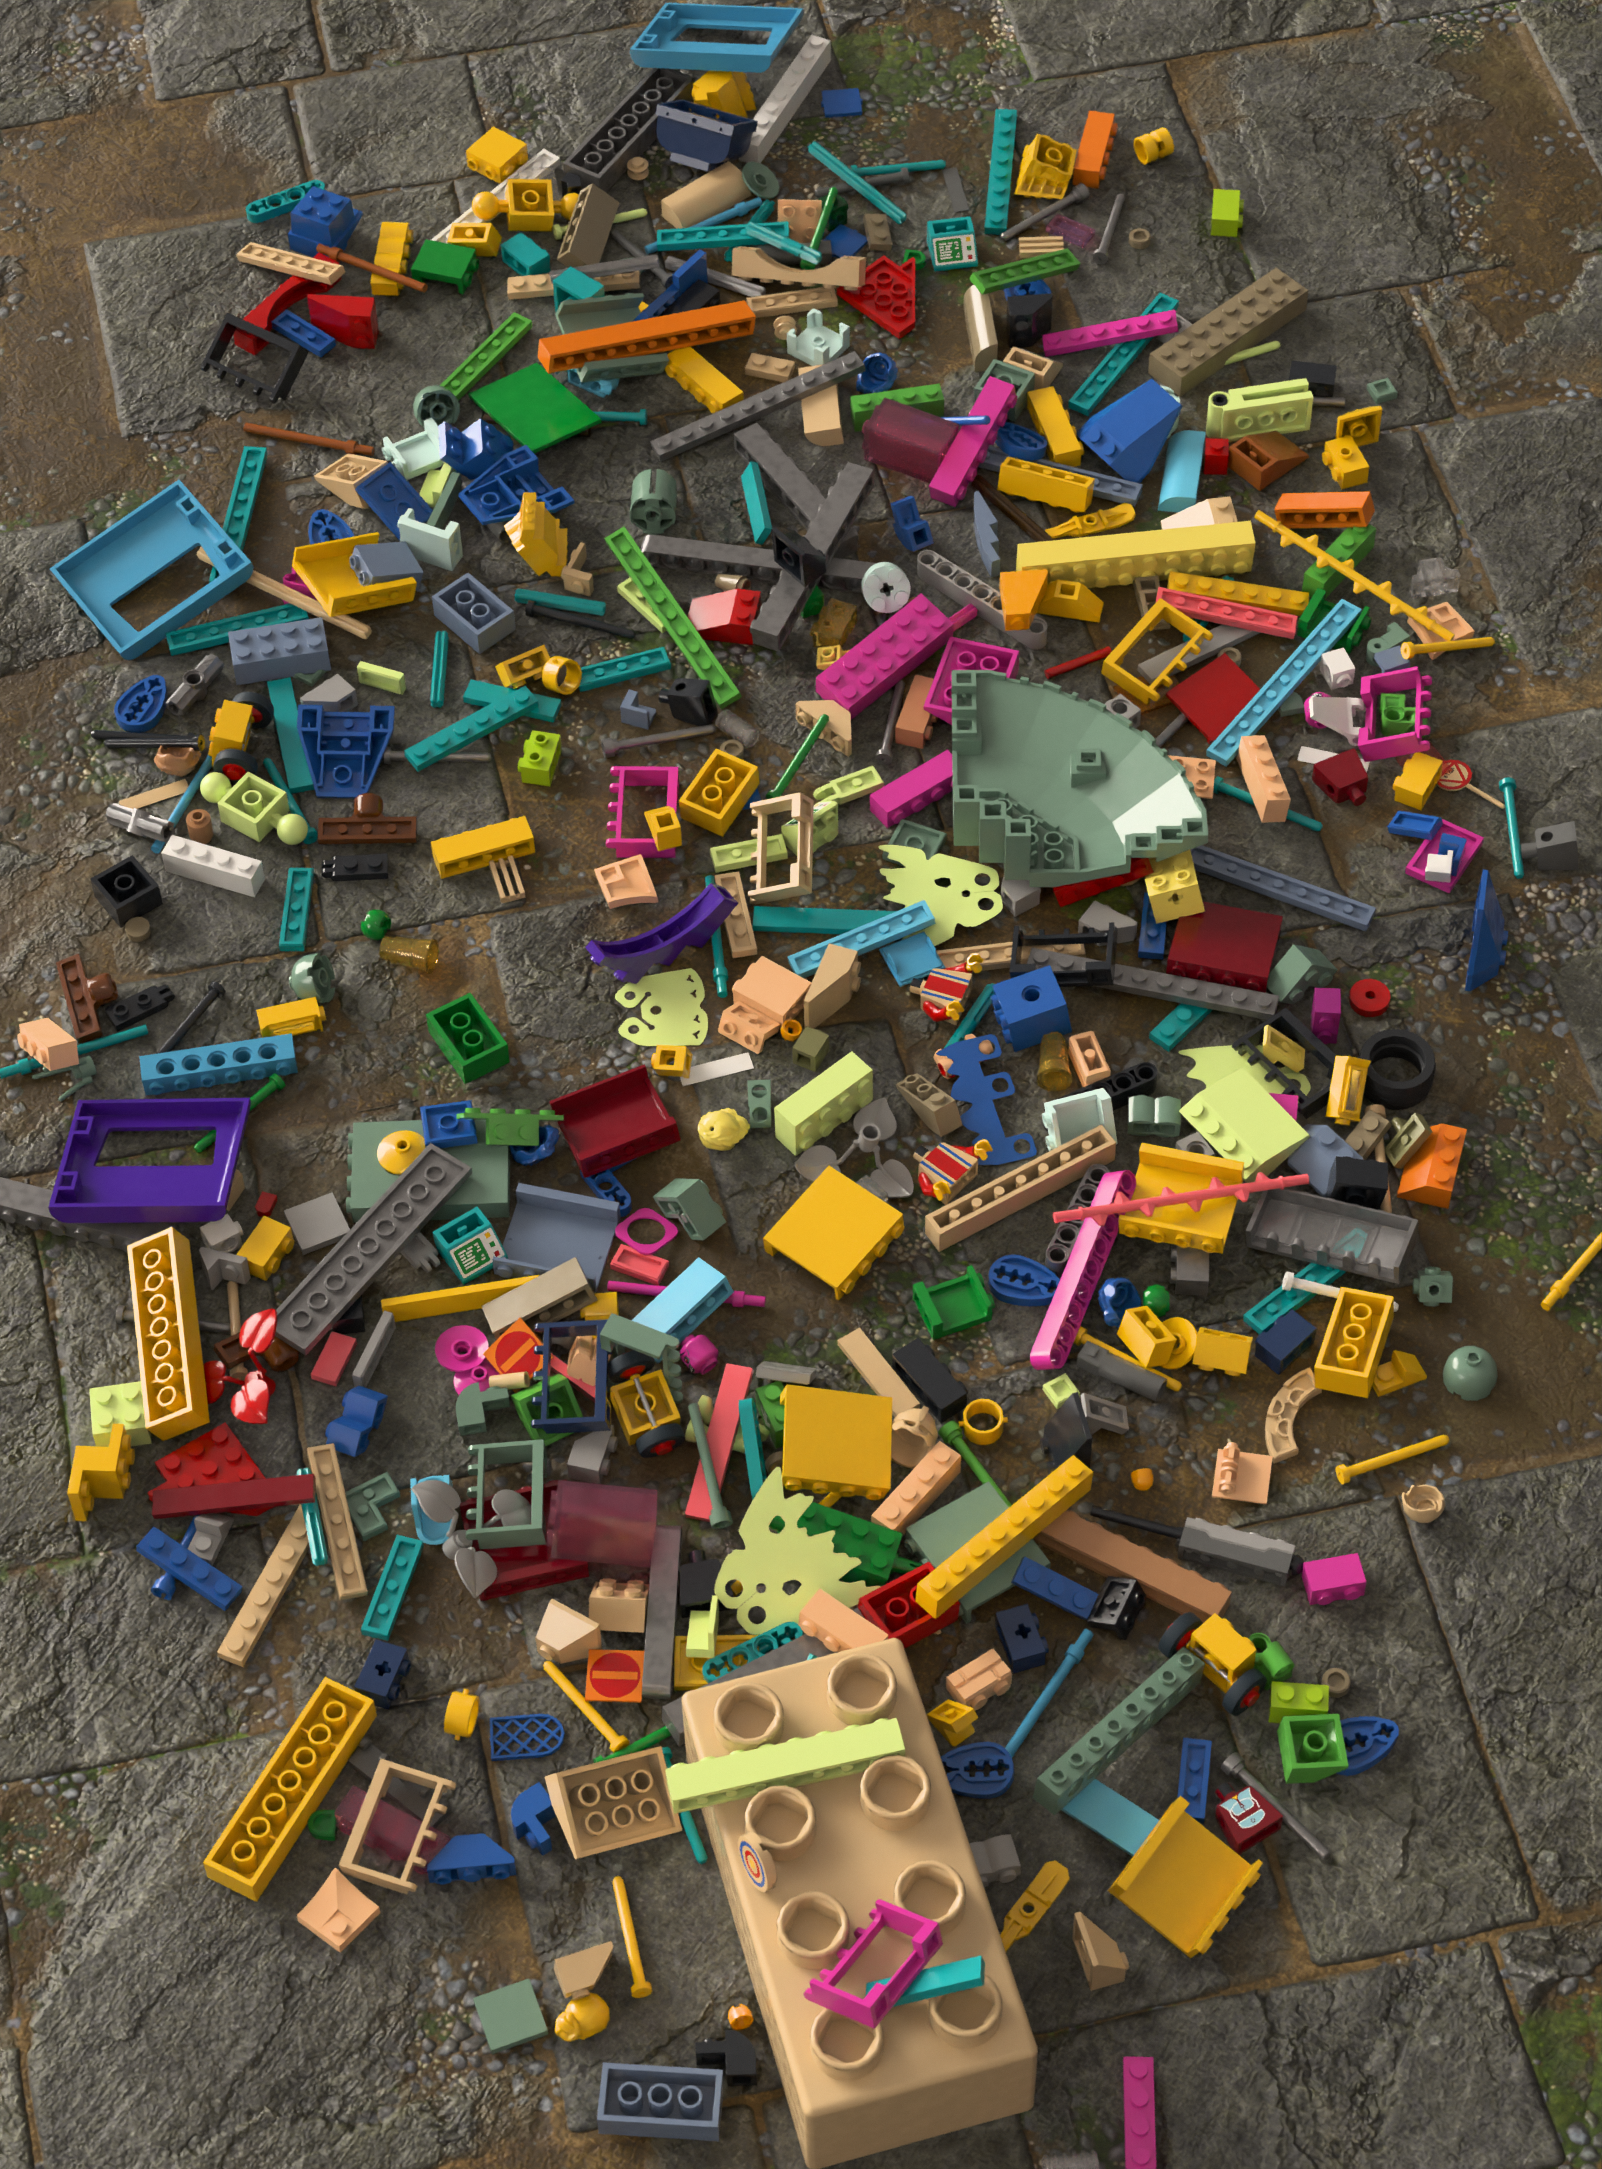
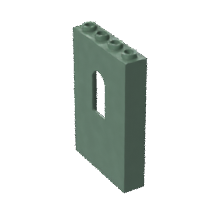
M422 1120L353 1123V1133L348 1134L349 1149H352V1154H348L347 1157L348 1170H352L351 1176H347V1191H351V1197H346V1211L351 1213L353 1223H357L400 1176L388 1173L379 1163L377 1151L382 1140L394 1132L403 1130L413 1131L424 1137ZM474 1120L477 1144L440 1148L470 1166L472 1174L430 1220L456 1219L477 1206L486 1218L510 1217V1149L506 1145H486V1120Z

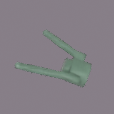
M86 1056L79 1059L78 1065L53 1071L43 1067L44 1072L32 1075V1079L72 1070L75 1079L81 1078V1081L58 1098L61 1102L84 1085L93 1082L91 1076L96 1075L97 1071L92 1058Z

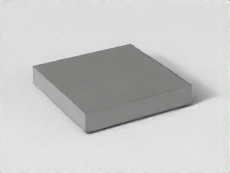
M333 1192L284 1210L285 1218L303 1255L339 1242L350 1230Z
M763 1361L757 1366L756 1376L757 1378L808 1385L816 1378L817 1368Z

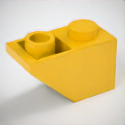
M665 806L644 812L658 851L682 846L681 826L674 808Z

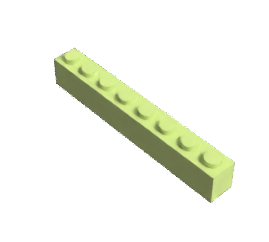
M882 1718L867 1725H850L840 1731H823L816 1736L808 1738L795 1737L785 1743L776 1745L764 1744L758 1749L749 1751L736 1750L729 1755L717 1758L713 1756L705 1757L695 1763H678L671 1768L665 1769L666 1782L673 1812L676 1814L752 1797L771 1786L785 1785L798 1787L861 1773L870 1764L882 1757L891 1755L905 1756V1746L897 1718Z

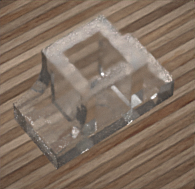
M1442 557L1419 560L1417 574L1412 576L1410 594L1412 599L1458 592L1460 573L1458 569L1447 567Z

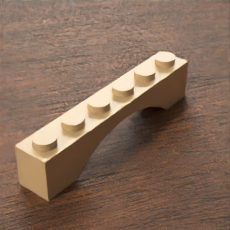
M739 246L732 251V276H739V279L744 281L760 278V282L771 283L773 280H781V284L792 285L795 281L802 282V286H815V283L823 284L824 288H836V285L844 286L845 290H857L858 287L865 284L866 257L843 256L826 267L814 270H801L778 263L761 248Z

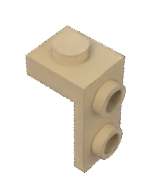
M580 542L578 548L572 551L569 564L563 567L561 578L564 580V590L590 597L594 591L593 574L580 571L587 558L586 544Z

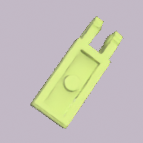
M870 766L830 781L829 784L817 788L813 792V796L815 799L821 800V802L836 801L841 805L884 787V782L875 767Z

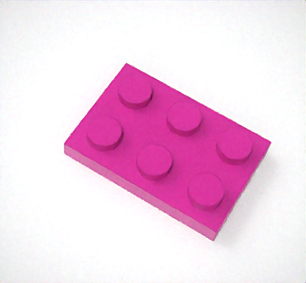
M1442 819L1443 825L1433 840H1424L1407 865L1405 874L1450 894L1482 846L1484 837ZM1442 833L1467 839L1464 857L1457 876L1451 875L1450 883L1425 880L1428 854H1438Z

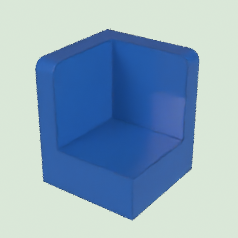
M1442 833L1438 855H1448V850H1453L1451 875L1457 876L1464 857L1467 839Z

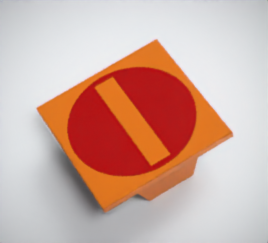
M520 1317L483 1355L500 1375L527 1371L531 1380L533 1372L540 1371L543 1368V1355L534 1354V1347L543 1346L544 1343ZM520 1388V1389H512V1390H513L515 1393H517V1392H519L522 1388Z
M589 1649L585 1701L642 1703L644 1651Z

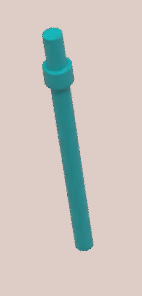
M709 875L705 877L706 887L710 883L715 884L714 876ZM719 926L711 936L715 966L713 969V980L717 985L718 997L724 998L728 995L726 984L728 981V970L724 966L721 929Z
M146 1024L77 1045L78 1055L147 1035L149 1033ZM27 1058L17 1061V1064L0 1068V1077L3 1079L19 1073L25 1075L31 1073L32 1069L42 1067L43 1065L35 1058L30 1060Z

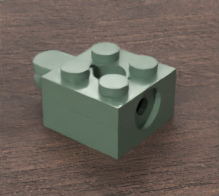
M993 359L974 388V404L990 376L1015 385L1017 402L1014 408H1010L1007 413V419L1015 422L1027 404V392L1034 390L1035 373Z

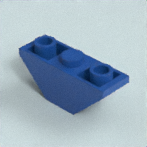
M482 1833L454 1836L427 1864V1873L430 1883L435 1882L436 1884L443 1885L456 1880L475 1882L481 1878L490 1877L506 1879L509 1876L516 1875L514 1857Z

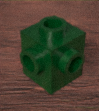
M838 194L826 225V229L829 232L836 229L840 224H847L848 203ZM828 195L817 199L822 200V210Z

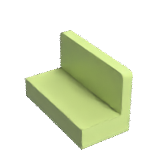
M445 462L441 471L429 470L419 493L430 507H435L451 473L456 472L454 468Z
M712 1596L710 1611L691 1610L686 1657H715L719 1624L718 1596Z

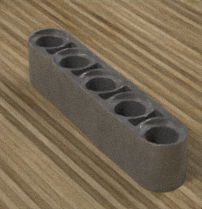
M1094 1164L1087 1169L1067 1210L1091 1206L1103 1175L1109 1173V1169L1106 1166ZM1084 1220L1060 1222L1046 1250L1045 1267L1051 1270L1058 1278L1062 1277Z

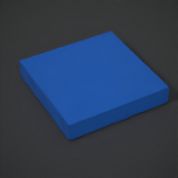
M698 250L672 274L673 284L679 290L674 295L675 300L698 279L708 284L706 252Z
M472 1101L420 1107L425 1147L430 1143L438 1148L477 1144L475 1121L457 1119V1114L464 1113L465 1108H472Z

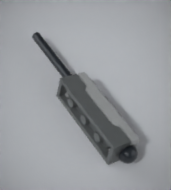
M1095 1505L1091 1509L1090 1516L1180 1540L1177 1559L1284 1587L1286 1586L1290 1570H1292V1576L1303 1572V1558L1299 1555H1294L1295 1545L1289 1544L1285 1540H1273L1262 1537L1255 1532L1246 1533L1235 1530L1228 1525L1220 1526L1208 1523L1201 1518L1193 1519L1187 1517L1183 1528L1165 1525Z

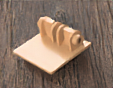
M778 199V222L789 221V238L799 243H811L822 213V200Z
M1168 755L1172 760L1176 759L1185 768L1186 777L1189 782L1193 783L1194 792L1197 797L1213 799L1216 760Z
M1234 1442L1227 1443L1224 1449H1218L1212 1497L1267 1505L1273 1456L1240 1452L1238 1444Z

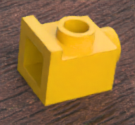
M657 1045L656 1053L652 1055L651 1065L659 1076L689 1078L693 1054L686 1046Z

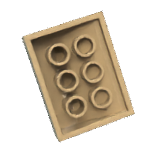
M661 1746L545 1776L552 1807L575 1859L682 1831L679 1815L673 1812L666 1782L665 1769L667 1767Z

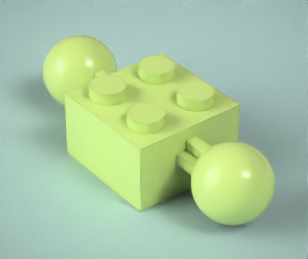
M219 772L209 773L202 779L200 784L202 796L208 802L218 804L221 822L258 842L273 828L277 829L280 840L289 845L299 844L306 838L308 832L307 822L298 814H287L290 811L287 793L250 772H247L233 787H231L228 777Z

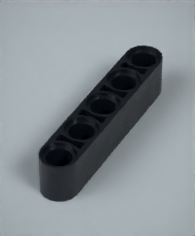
M1139 1063L1057 1099L1104 1088L1111 1097L1112 1109L1114 1111L1128 1105L1129 1097L1137 1095L1149 1096L1154 1093L1158 1070L1152 1063Z

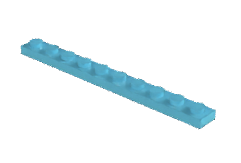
M1341 599L1208 747L1206 756L1227 767L1238 753L1241 736H1253L1259 731L1321 661L1322 654L1329 652L1356 622L1362 609Z

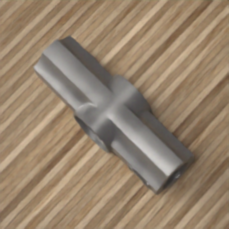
M211 653L206 655L195 669L184 673L183 683L165 702L166 708L178 717L184 715L195 701L206 697L207 687L224 669L223 662Z
M116 803L107 808L105 814L107 823L125 828L128 832L145 838L148 836L165 843L175 834L174 823L154 817V814L136 808L131 809Z

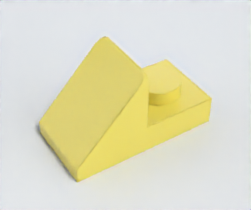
M1266 1025L1263 1036V1055L1273 1064L1279 1061L1296 1073L1304 1069L1305 1049L1271 1026Z

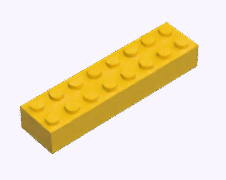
M173 1227L127 1246L145 1425L148 1431L163 1441L210 1422L189 1239Z
M327 1677L323 1679L204 1860L203 1864L208 1878L255 1902L258 1901L306 1827L308 1819L317 1810L377 1717L374 1700Z

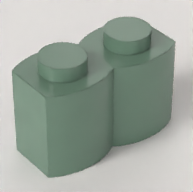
M1146 1095L1129 1097L1127 1133L1136 1136H1149L1153 1134L1160 1137L1179 1136L1181 1100L1171 1096H1163L1156 1099Z

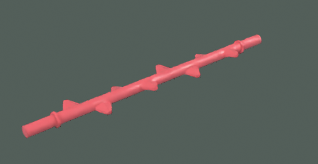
M1260 1172L1257 1174L1255 1182L1224 1186L1217 1177L1211 1179L1209 1189L1175 1194L1170 1188L1163 1187L1161 1196L1132 1201L1122 1192H1117L1115 1201L1112 1204L1086 1208L1078 1207V1209L1054 1212L1053 1219L1055 1223L1078 1219L1083 1221L1085 1218H1092L1102 1227L1105 1225L1108 1215L1140 1210L1147 1217H1152L1156 1207L1187 1203L1195 1212H1198L1203 1200L1235 1195L1242 1202H1247L1249 1193L1279 1188L1284 1190L1286 1187L1309 1184L1308 1174L1269 1179Z

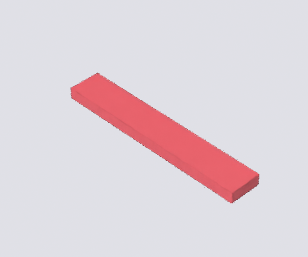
M1158 588L1156 602L1161 598L1189 618L1294 639L1298 616L1172 589Z
M726 1363L706 1435L720 1493L740 1424L738 1402L747 1398L754 1373L753 1368ZM700 1459L685 1516L710 1522L709 1516L711 1515L712 1505Z

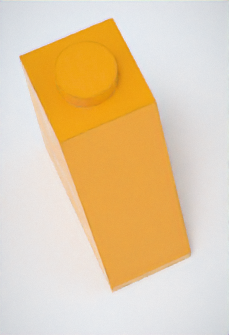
M1047 569L1000 572L999 589L1005 631L1030 628L1047 590Z

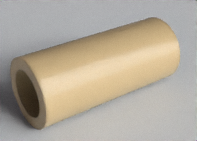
M527 1371L493 1375L489 1377V1387L498 1386L507 1388V1390L528 1388L530 1386V1377Z

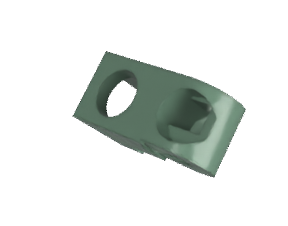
M1396 622L1391 623L1387 626L1386 634L1380 638H1373L1368 642L1366 661L1370 665L1379 666L1374 659V654L1396 646L1401 647L1404 642H1410V635Z
M771 1079L747 1080L750 1129L771 1128ZM756 1087H762V1088H764L765 1090H753V1089L756 1088Z

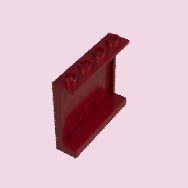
M1203 902L1205 912L1179 917L1168 956L1166 974L1266 993L1277 942L1281 934L1283 916Z
M645 1064L549 1101L551 1110H555V1115H564V1120L558 1121L556 1124L584 1178L681 1141L677 1123L674 1117H670L648 1077Z
M567 1479L560 1481L551 1480L544 1484L543 1510L546 1518V1544L480 1549L478 1540H472L471 1547L475 1548V1552H486L493 1559L497 1567L496 1579L479 1595L480 1601L589 1577L588 1563L583 1552L568 1491ZM524 1486L519 1490H515L532 1505V1486ZM495 1494L484 1497V1524L498 1515L492 1508V1499ZM470 1498L459 1505L463 1527L466 1531L476 1529V1520H469L466 1517L467 1510L477 1508V1498ZM500 1519L488 1528L504 1526Z

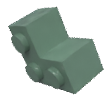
M1293 944L1270 972L1267 988L1274 995H1279L1280 1002L1294 1005L1303 998L1304 992L1309 986L1317 988L1327 986L1338 969L1320 950Z
M675 1178L653 1196L665 1217L678 1218L691 1240H705L726 1223L722 1216L723 1211L721 1207L712 1200L709 1195L708 1186L700 1179Z

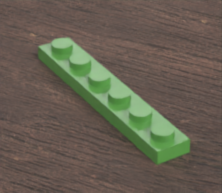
M1066 248L973 272L970 281L983 295L1075 271L1081 263Z
M514 312L440 386L451 391L459 401L532 328V320Z

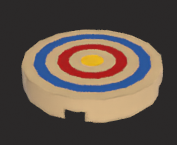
M748 1832L738 1839L739 1857L752 1884L760 1892H767L775 1887L774 1883L777 1881L775 1864L770 1852L767 1849L763 1851L759 1845L763 1843L762 1839L757 1834Z

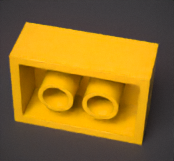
M716 748L680 798V817L723 837L759 786L758 767Z

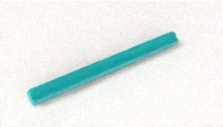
M814 141L809 145L808 152L896 223L902 224L907 219V214L818 142Z

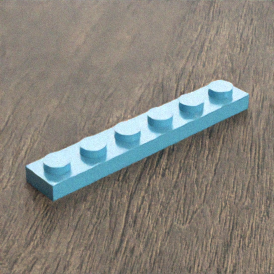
M923 900L787 957L788 963L795 974L806 978L816 974L829 943L856 950L859 956L934 925L935 918L926 901Z

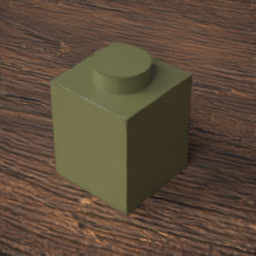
M806 1026L792 1048L793 1063L816 1072L829 1052V1035L819 1029Z

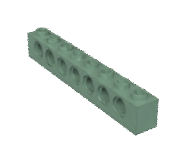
M1183 1646L1037 1778L1033 1799L1055 1816L1200 1684L1205 1663Z

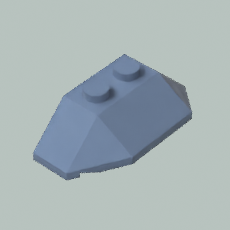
M1307 1124L1303 1129L1310 1137L1288 1157V1166L1298 1175L1308 1174L1309 1185L1322 1197L1326 1198L1329 1174L1335 1157L1348 1156L1362 1160L1364 1158L1328 1125Z

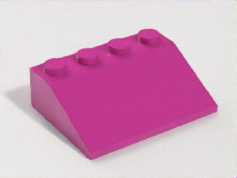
M950 636L923 709L952 725V670H991L1007 673L1006 678L1016 679L1019 671V651Z

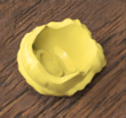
M730 1108L708 1112L701 1117L698 1124V1132L702 1144L706 1148L719 1151L731 1150L736 1143L744 1138L750 1129L748 1121L744 1117L739 1116L734 1109Z

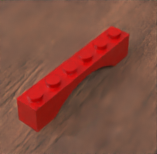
M320 252L313 257L339 265L337 261ZM292 275L269 297H266L261 304L251 310L243 320L271 332V321L287 308L306 298L308 294L328 292L342 278L340 277L330 285ZM237 329L233 334L235 345L253 355H257L269 344L267 341Z

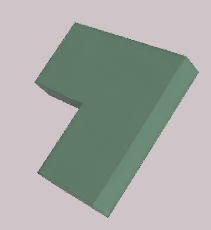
M385 1472L345 1492L351 1521L363 1541L388 1530V1525L378 1508L400 1497L398 1488L389 1473Z

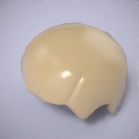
M1426 1484L1420 1486L1412 1485L1407 1493H1402L1404 1512L1413 1521L1430 1523L1437 1519L1445 1508L1444 1496L1434 1486Z

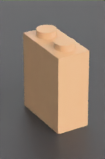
M761 956L756 963H752L749 966L745 976L735 982L732 988L734 1004L741 1001L781 1023L779 1028L781 1030L784 1021L794 1019L804 1008V999L812 982Z

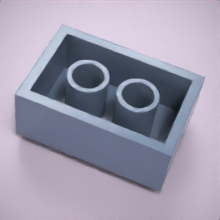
M466 573L432 596L434 616L479 654L516 630L514 611L469 573Z

